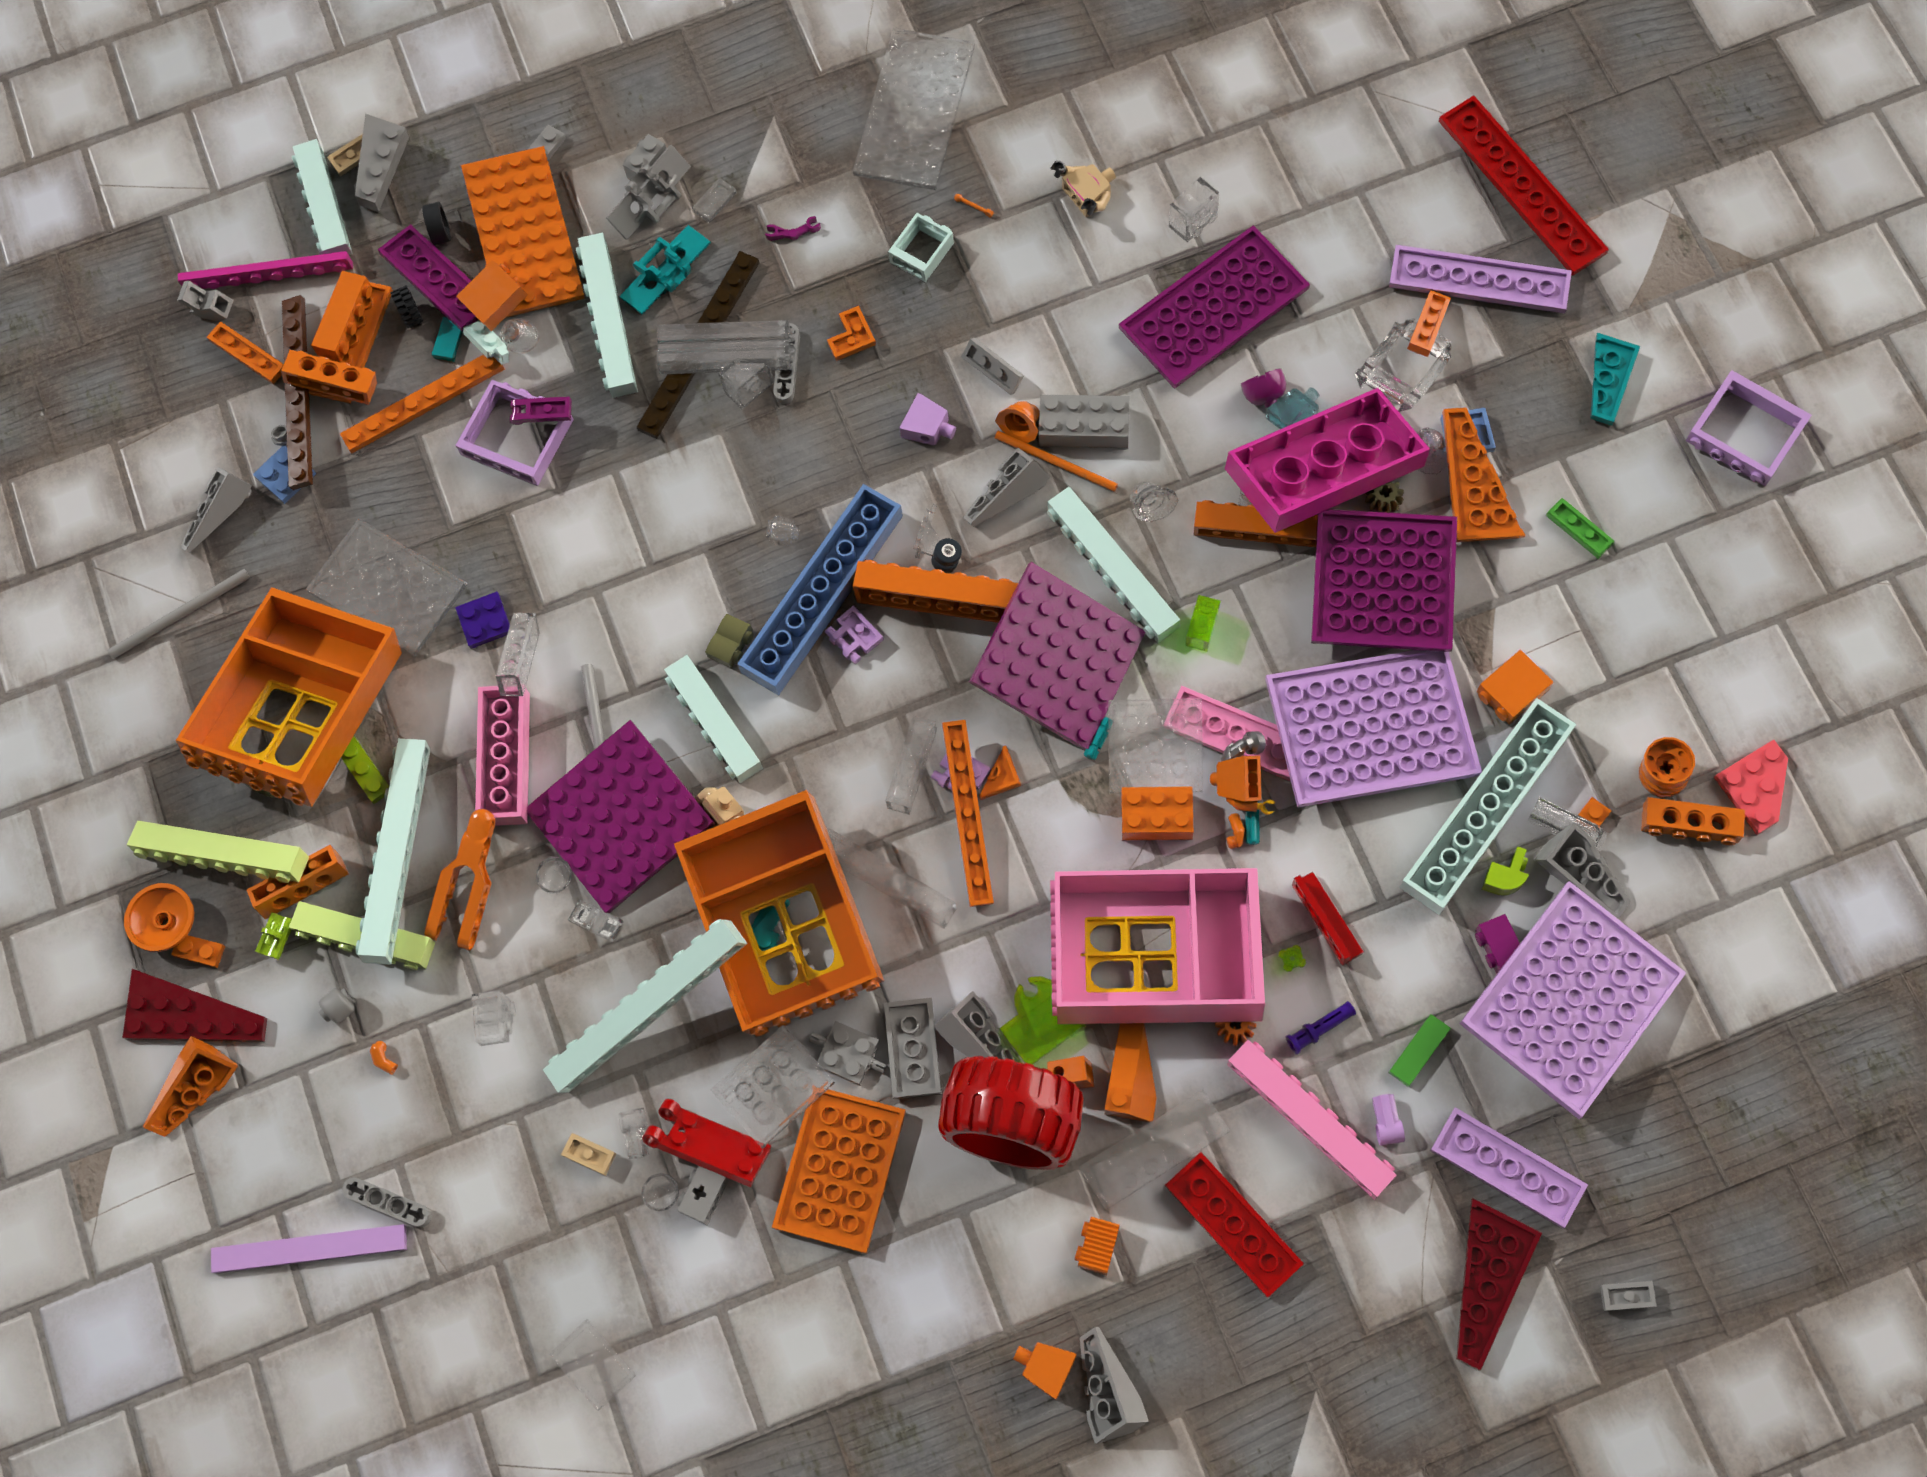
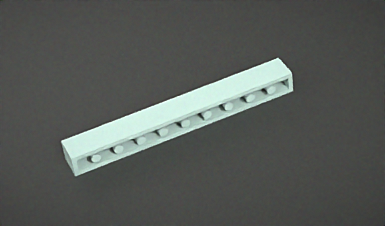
M398 738L397 747L393 748L394 764L389 769V788L385 790L386 807L381 812L382 828L381 831H378L376 839L378 849L373 854L372 859L374 870L368 879L370 891L369 896H366L364 900L366 912L365 917L360 921V931L362 933L360 940L356 943V954L363 963L392 964L431 750L426 740Z
M723 919L713 922L709 926V931L704 935L701 934L691 941L692 945L686 950L683 949L673 956L674 960L659 967L655 971L656 975L650 980L640 983L635 993L625 996L619 1001L620 1005L617 1008L604 1013L601 1017L602 1020L598 1024L589 1026L585 1029L584 1035L580 1039L571 1041L562 1054L553 1056L548 1061L549 1065L543 1071L557 1092L568 1093L742 949L747 942L733 922Z

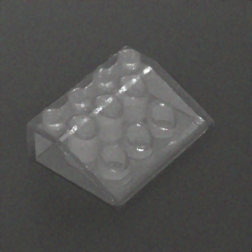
M782 1025L716 1084L711 1091L763 1149L835 1082L793 1034Z

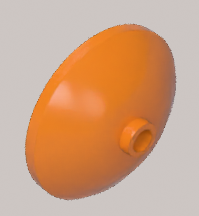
M157 883L142 889L132 898L125 911L124 928L128 938L133 944L149 952H162L177 946L186 938L194 922L195 912L192 900L184 890L173 884ZM168 919V923L163 925V921Z

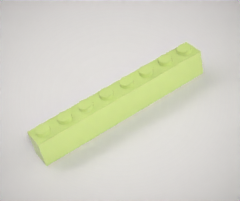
M138 820L127 843V846L134 852L133 854L141 859L151 857L160 862L174 861L182 866L193 864L201 869L211 867L224 873L234 871L242 876L252 874L261 879L276 878L284 883H289V881L299 882L309 860V856L297 846Z

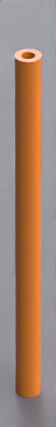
M999 430L996 432L995 439L1015 448H1020L1028 454L1113 492L1117 489L1118 483Z

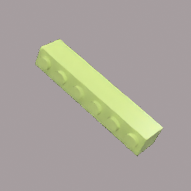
M299 901L289 928L296 932V937L309 940V937L316 938V942L330 946L331 943L339 945V949L352 952L353 949L356 950V943L361 938L360 921L362 918ZM398 929L392 964H396V961L404 963V967L412 970H417L418 967L426 969L435 942L430 937Z

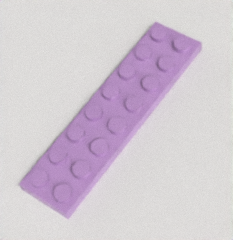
M1396 245L1389 287L1429 293L1430 290L1451 297L1565 314L1572 271Z

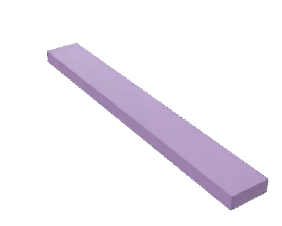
M406 1225L211 1248V1273L407 1250Z

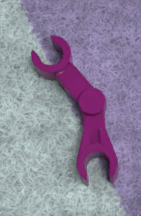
M811 216L807 219L806 224L796 229L787 230L769 224L766 226L767 231H774V233H765L769 241L784 238L797 240L799 236L807 232H818L821 226L820 223L811 226L812 223L817 222L816 216Z

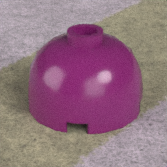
M1281 368L1265 372L1262 376H1255L1241 383L1242 392L1251 404L1256 406L1264 405L1265 408L1278 404L1277 399L1282 397L1286 391L1285 375Z

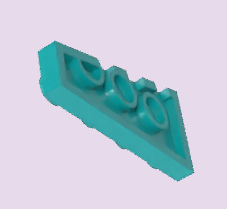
M1601 333L1596 334L1591 403L1592 420L1613 425L1640 346Z

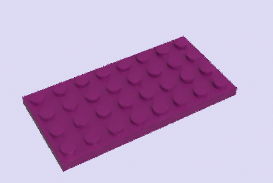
M1253 225L1120 322L1119 329L1175 389L1310 288V284Z

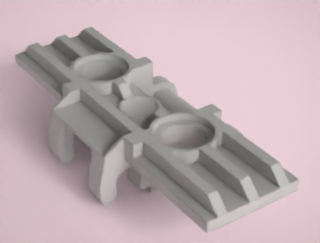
M670 145L652 166L644 165L625 186L627 191L625 197L606 219L625 240L634 233L647 217L657 224L660 221V216L674 200L681 197V193L675 185L691 166ZM660 171L666 174L665 181L658 175ZM659 191L669 192L653 211L651 209L653 206L652 198ZM634 201L639 204V211L636 214L630 208Z

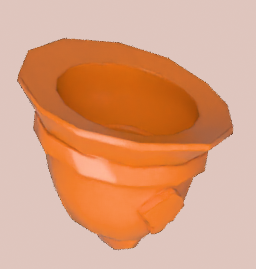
M1019 401L1000 411L995 422L1004 433L1029 443L1036 439L1039 432L1036 422L1040 411L1038 407L1027 401Z

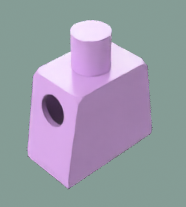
M918 393L900 426L901 438L936 445L940 436L952 439L956 432V427L947 424L948 412L946 409Z

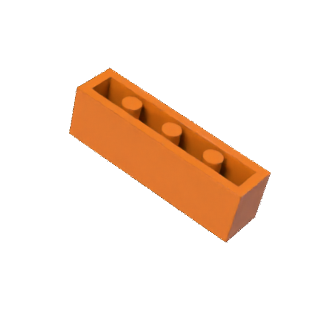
M346 271L341 272L311 344L318 356L342 361L344 354H347L350 339L357 330L358 320L364 314L367 298H370L372 294V286L366 276Z

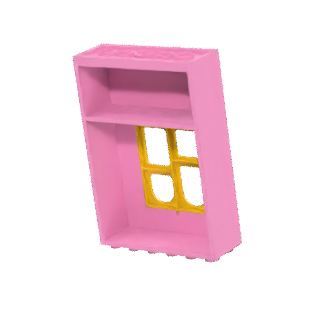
M1257 868L1055 872V880H1050L1052 1016H1057L1058 1024L1262 1021L1265 994ZM1138 924H1168L1171 928V949L1168 951H1133L1130 945V927ZM1102 925H1118L1121 931V949L1114 952L1097 950L1090 942L1092 931ZM1167 960L1172 963L1173 984L1171 987L1147 988L1144 986L1143 963L1145 961ZM1131 961L1134 966V986L1132 988H1100L1092 981L1091 970L1100 962Z

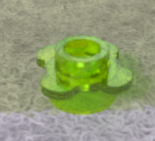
M1293 945L1286 950L1281 949L1279 951V958L1283 960V969L1285 971L1291 972L1293 968H1303L1306 965V959L1303 958L1300 946Z

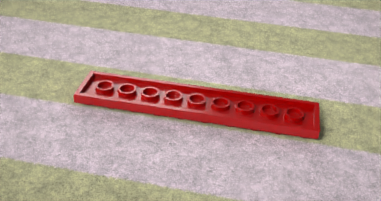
M1474 95L1439 117L1438 122L1567 270L1572 271V276L1608 253V247Z

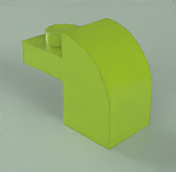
M1517 846L1509 867L1491 862L1481 890L1501 896L1517 892L1529 876V874L1524 873L1528 858L1524 857L1527 849Z

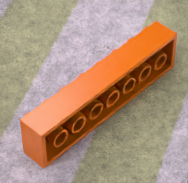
M865 560L864 562H857L853 589L857 603L999 623L1018 583L1004 578L993 580L983 575L971 577L961 572L949 574L939 569L928 571L922 570L917 566L906 568L900 567L895 563L884 565L878 564L873 560Z

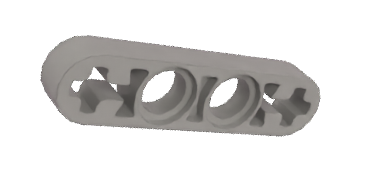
M792 323L783 325L779 331L773 391L776 401L783 405L789 404L794 399L800 333L798 327ZM789 331H793V334L791 335V340H790L791 343H788V339H787V335L789 334ZM785 350H792L794 352L790 358H784L782 353ZM789 369L792 371V374L788 378H783L780 376L781 371ZM783 384L786 385L787 390L784 397L781 396Z
M354 1177L349 1178L343 1184L342 1191L344 1196L359 1204L419 1228L427 1226L431 1221L432 1214L430 1209L415 1201ZM351 1185H357L358 1188L366 1191L364 1196L356 1192L352 1195V1191L349 1190ZM377 1191L381 1192L382 1201L377 1205H373L370 1202L371 1195ZM401 1200L404 1203V1208L402 1212L394 1214L392 1205L395 1201ZM410 1209L418 1213L423 1210L424 1219H419L416 1222L417 1218L408 1214Z

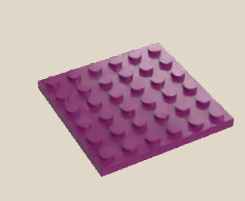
M1331 509L1319 513L1317 516L1311 643L1451 652L1453 646L1457 517Z
M1030 562L969 683L1085 751L1089 749L1145 635V631L1048 571Z
M631 720L625 723L527 806V814L606 914L612 912L678 856L674 843L704 832L716 824Z

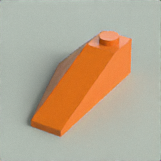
M1120 1023L1105 1105V1115L1153 1123L1157 1097L1145 1024Z
M191 1036L178 1055L143 1127L166 1137L186 1120L188 1114L196 1107L206 1103V1099L216 1090L220 1091L227 1084L238 1065L212 1045Z

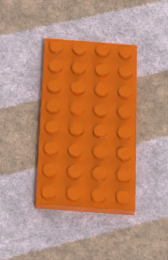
M544 146L461 165L486 264L488 265L492 260L498 265L503 263L511 271L509 276L512 279L516 276L525 285L522 289L528 294L506 317L585 299Z

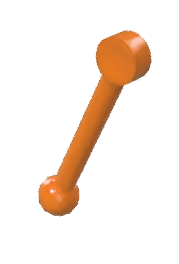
M961 194L954 196L956 202H963L985 213L990 218L994 215L991 209H985L963 198Z

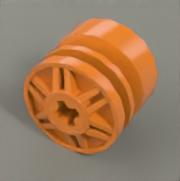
M1663 737L1655 740L1647 747L1639 767V779L1643 787L1651 794L1659 797H1671L1679 794L1686 787L1694 770L1695 755L1684 741L1677 738Z

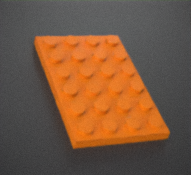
M812 1085L772 1228L867 1254L906 1109Z

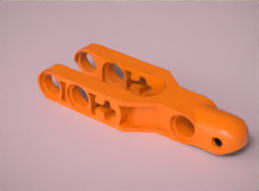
M478 809L471 814L467 830L461 839L456 859L440 873L424 936L430 937L432 940L437 941L443 922H446L449 900L453 898L459 872L464 866H468L474 872L475 878L459 932L457 946L471 950L476 942L492 884L485 866L495 827V817L489 810Z

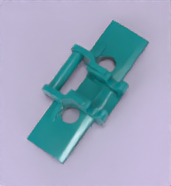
M689 225L671 243L658 237L654 246L639 261L633 263L634 268L641 274L620 295V298L643 315L662 294H665L667 291L672 293L691 273L690 264L711 242ZM664 249L666 259L658 268L653 265L647 268V264ZM683 251L686 254L681 259L676 252ZM649 281L657 282L656 287L653 289H647L645 286Z

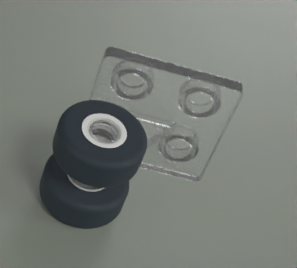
M933 503L931 510L926 509L913 547L914 550H917L915 558L919 559L921 553L932 556L931 561L935 569L950 573L956 569L962 549L960 544L954 539L945 538L940 540L935 533L931 522L937 504Z

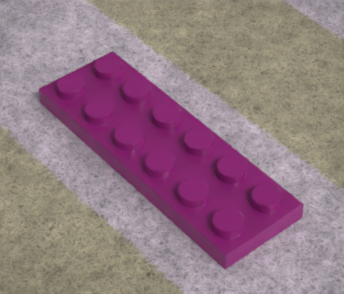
M411 224L378 249L379 254L462 332L463 327L479 320L456 297L471 280Z

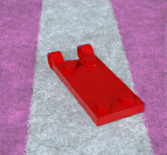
M665 1099L658 1110L659 1115L663 1119L675 1122L669 1134L665 1135L662 1129L651 1125L642 1136L643 1142L649 1147L658 1148L748 1187L752 1186L771 1151V1145L685 1110L672 1099Z

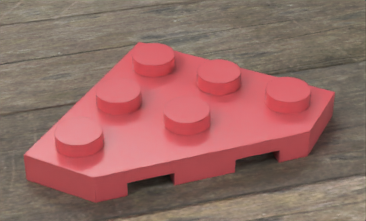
M1774 739L1714 777L1737 809H1745V820L1756 835L1779 821L1788 757Z

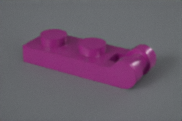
M570 396L511 400L510 408L512 409V414L510 415V423L521 425L530 422L570 421L572 400ZM526 409V413H521V410Z

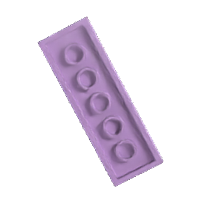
M1456 1107L1451 1112L1430 1150L1562 1229L1566 1227L1588 1186L1583 1181Z

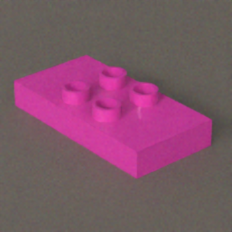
M1375 388L1229 451L1225 470L1274 533L1424 467L1430 448L1381 390Z

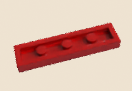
M1311 872L1304 877H1301V875L1295 877L1292 887L1341 965L1343 966L1362 955V948L1315 874Z

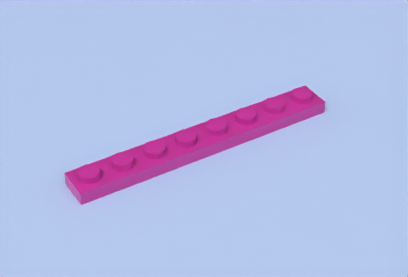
M347 251L178 273V282L181 286H183L185 281H190L201 289H217L222 286H239L245 283H260L268 280L279 281L283 278H301L306 275L342 272L353 269V261Z

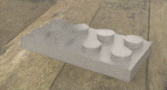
M932 998L884 1003L893 1100L941 1094Z

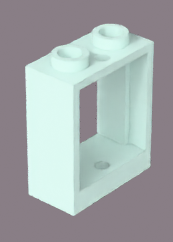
M916 213L888 251L890 263L926 282L954 244L953 232L947 226H940L935 223L930 217ZM919 230L942 242L927 263L905 252Z

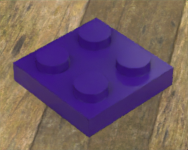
M498 591L455 607L470 649L513 633Z

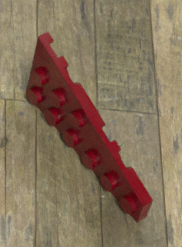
M132 969L123 1039L188 1041L192 1036L201 1041L265 1042L266 1017Z
M1473 1198L1471 1199L1456 1360L1481 1371L1542 1233Z

